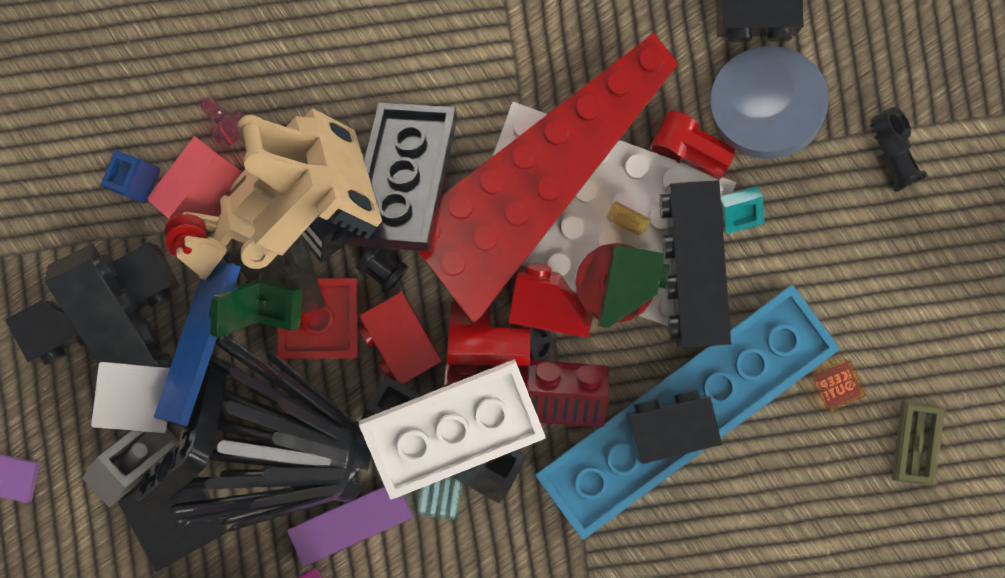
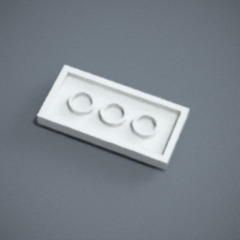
M515 359L359 421V427L390 500L546 438Z

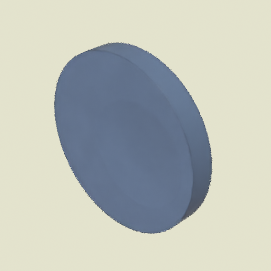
M777 46L753 48L732 58L718 73L711 90V116L720 136L737 151L756 158L773 159L785 157L800 151L810 144L822 129L829 102L827 84L817 66L807 57L794 50Z

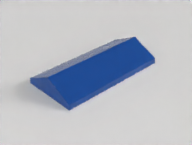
M219 262L206 281L200 279L154 418L173 425L188 426L217 337L210 335L211 320L209 318L211 300L213 295L234 288L240 266Z

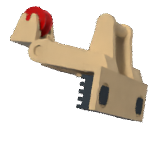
M312 108L305 117L296 116L286 127L263 120L254 115L242 117L237 127L240 137L244 139L246 154L243 158L245 170L232 183L230 187L231 195H223L220 199L221 214L219 216L183 212L172 217L166 223L164 231L166 248L169 253L179 258L198 274L200 279L206 281L226 254V246L231 239L244 243L240 250L241 260L244 265L249 268L260 269L266 267L278 254L282 256L318 215L325 220L331 217L332 223L337 224L339 221L340 227L345 228L347 225L349 231L352 232L355 229L357 235L360 236L363 233V237L366 239L379 226L382 218L355 130Z

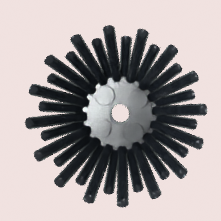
M223 336L224 340L217 337L215 343L219 348L308 407L211 354L208 364L226 372V374L245 385L249 390L275 403L281 410L294 417L225 389L223 401L227 402L225 406L227 413L278 432H271L219 418L217 430L262 442L239 438L222 440L217 444V449H213L209 460L270 467L266 469H226L220 473V477H194L182 489L290 486V488L176 503L170 507L169 511L171 513L193 511L192 514L194 516L180 518L174 522L173 526L185 527L223 519L222 525L236 523L229 528L228 532L332 500L347 503L354 501L364 483L352 480L356 478L360 469L368 471L371 460V453L359 427V421L351 420L341 409L276 354L266 350L268 359L281 369L279 372L228 336Z

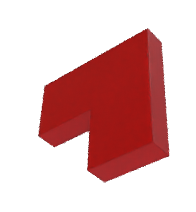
M451 302L447 351L448 365L498 366L515 359L517 366H530V328H490L491 305L482 317L473 323L457 302Z

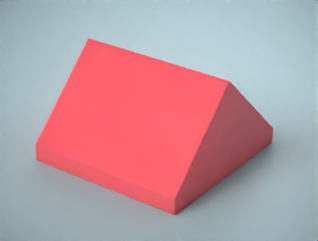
M194 136L148 196L147 200L169 220L183 212L219 216L221 214L220 199L223 195H231L230 187L242 171Z

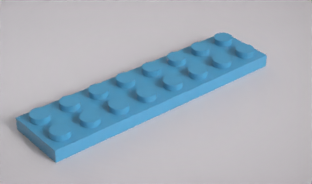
M793 285L786 287L730 329L731 345L705 347L605 421L604 427H597L535 473L537 479L582 540L586 539L706 450H698L641 464L637 460L626 415L627 413L635 412L634 404L658 399L660 406L675 402V394L697 389L699 396L707 395L711 397L720 438H722L840 350V347Z

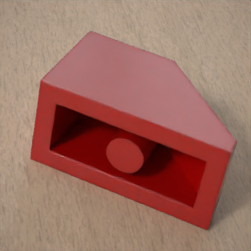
M532 263L528 264L527 267L520 266L515 281L509 323L589 338L592 317L585 311L562 275L557 272H551L552 269L543 264Z

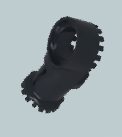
M891 107L874 116L870 127H874V129L871 131L872 133L876 132L877 135L874 138L878 140L884 154L876 158L879 163L885 164L895 183L892 186L894 192L900 191L908 187V184L910 186L913 182L916 183L927 177L926 171H920L909 150L912 147L908 139L911 136V126L905 114L900 109Z

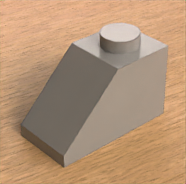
M166 428L165 433L131 431L99 455L82 479L108 507H111L136 487L148 469L175 446L179 440L168 428Z

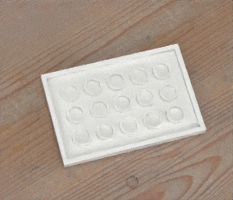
M512 102L493 156L547 114ZM619 140L521 266L527 267L528 264L532 263L549 266L552 269L551 272L560 273L573 292L576 293L575 279L579 265L588 253L601 245L621 243L638 249L663 253L662 237L669 234L668 219L661 218L659 198L660 194H666L665 188L669 184L715 181L717 179L685 163H677L674 159ZM722 177L719 180L720 196L733 193L736 182ZM618 202L649 219L645 222L614 206V204ZM664 259L663 263L670 265L669 275H671L670 259ZM658 288V294L653 297L649 306L639 317L668 327V316L674 315L673 299H667L666 289Z

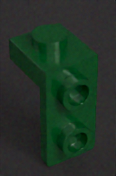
M260 278L213 295L209 309V318L211 320L210 335L220 338L254 323L289 331L299 328L301 322L302 288Z

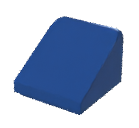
M115 150L100 186L138 202L146 203L157 180L160 168Z

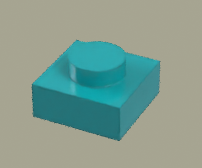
M758 185L721 196L722 223L726 234L765 223L763 195Z

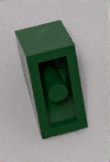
M617 244L612 247L598 327H611L658 294V288L665 289L670 265L663 263L664 253Z

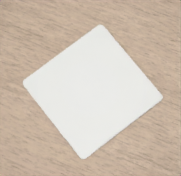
M100 362L91 426L95 428L165 433L167 422L154 418V414L170 368Z

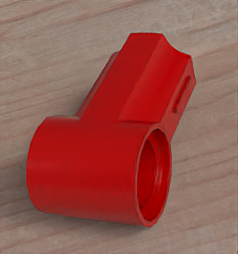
M668 111L650 145L652 152L674 159L677 163L683 162L717 180L723 177L730 166L736 150L723 141L700 130L698 123L693 118L678 111Z

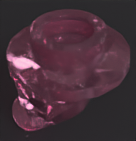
M212 98L204 99L201 103V110L217 124L210 130L217 145L225 141L228 146H231L241 139L237 124L244 115L238 110L229 115Z

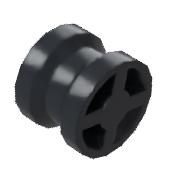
M521 326L520 328H530V360H544L550 354L553 347V338L550 331Z

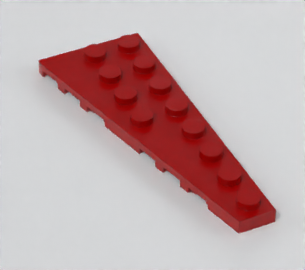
M655 33L648 36L441 196L430 251L417 252L473 323L482 317L494 299L500 294L512 276L525 262L537 244L554 225L591 175L678 66L679 63Z

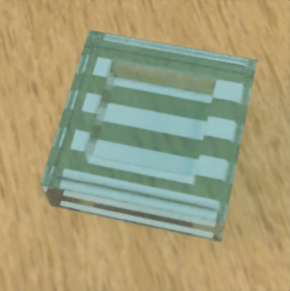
M447 477L422 487L417 514L457 521L463 483L455 478Z

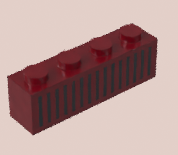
M530 360V366H518L540 423L604 427L609 399V365ZM447 361L444 387L496 366L448 365Z

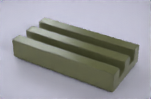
M901 402L892 480L935 486L945 407ZM913 411H916L909 473L905 474ZM926 413H932L924 476H919Z

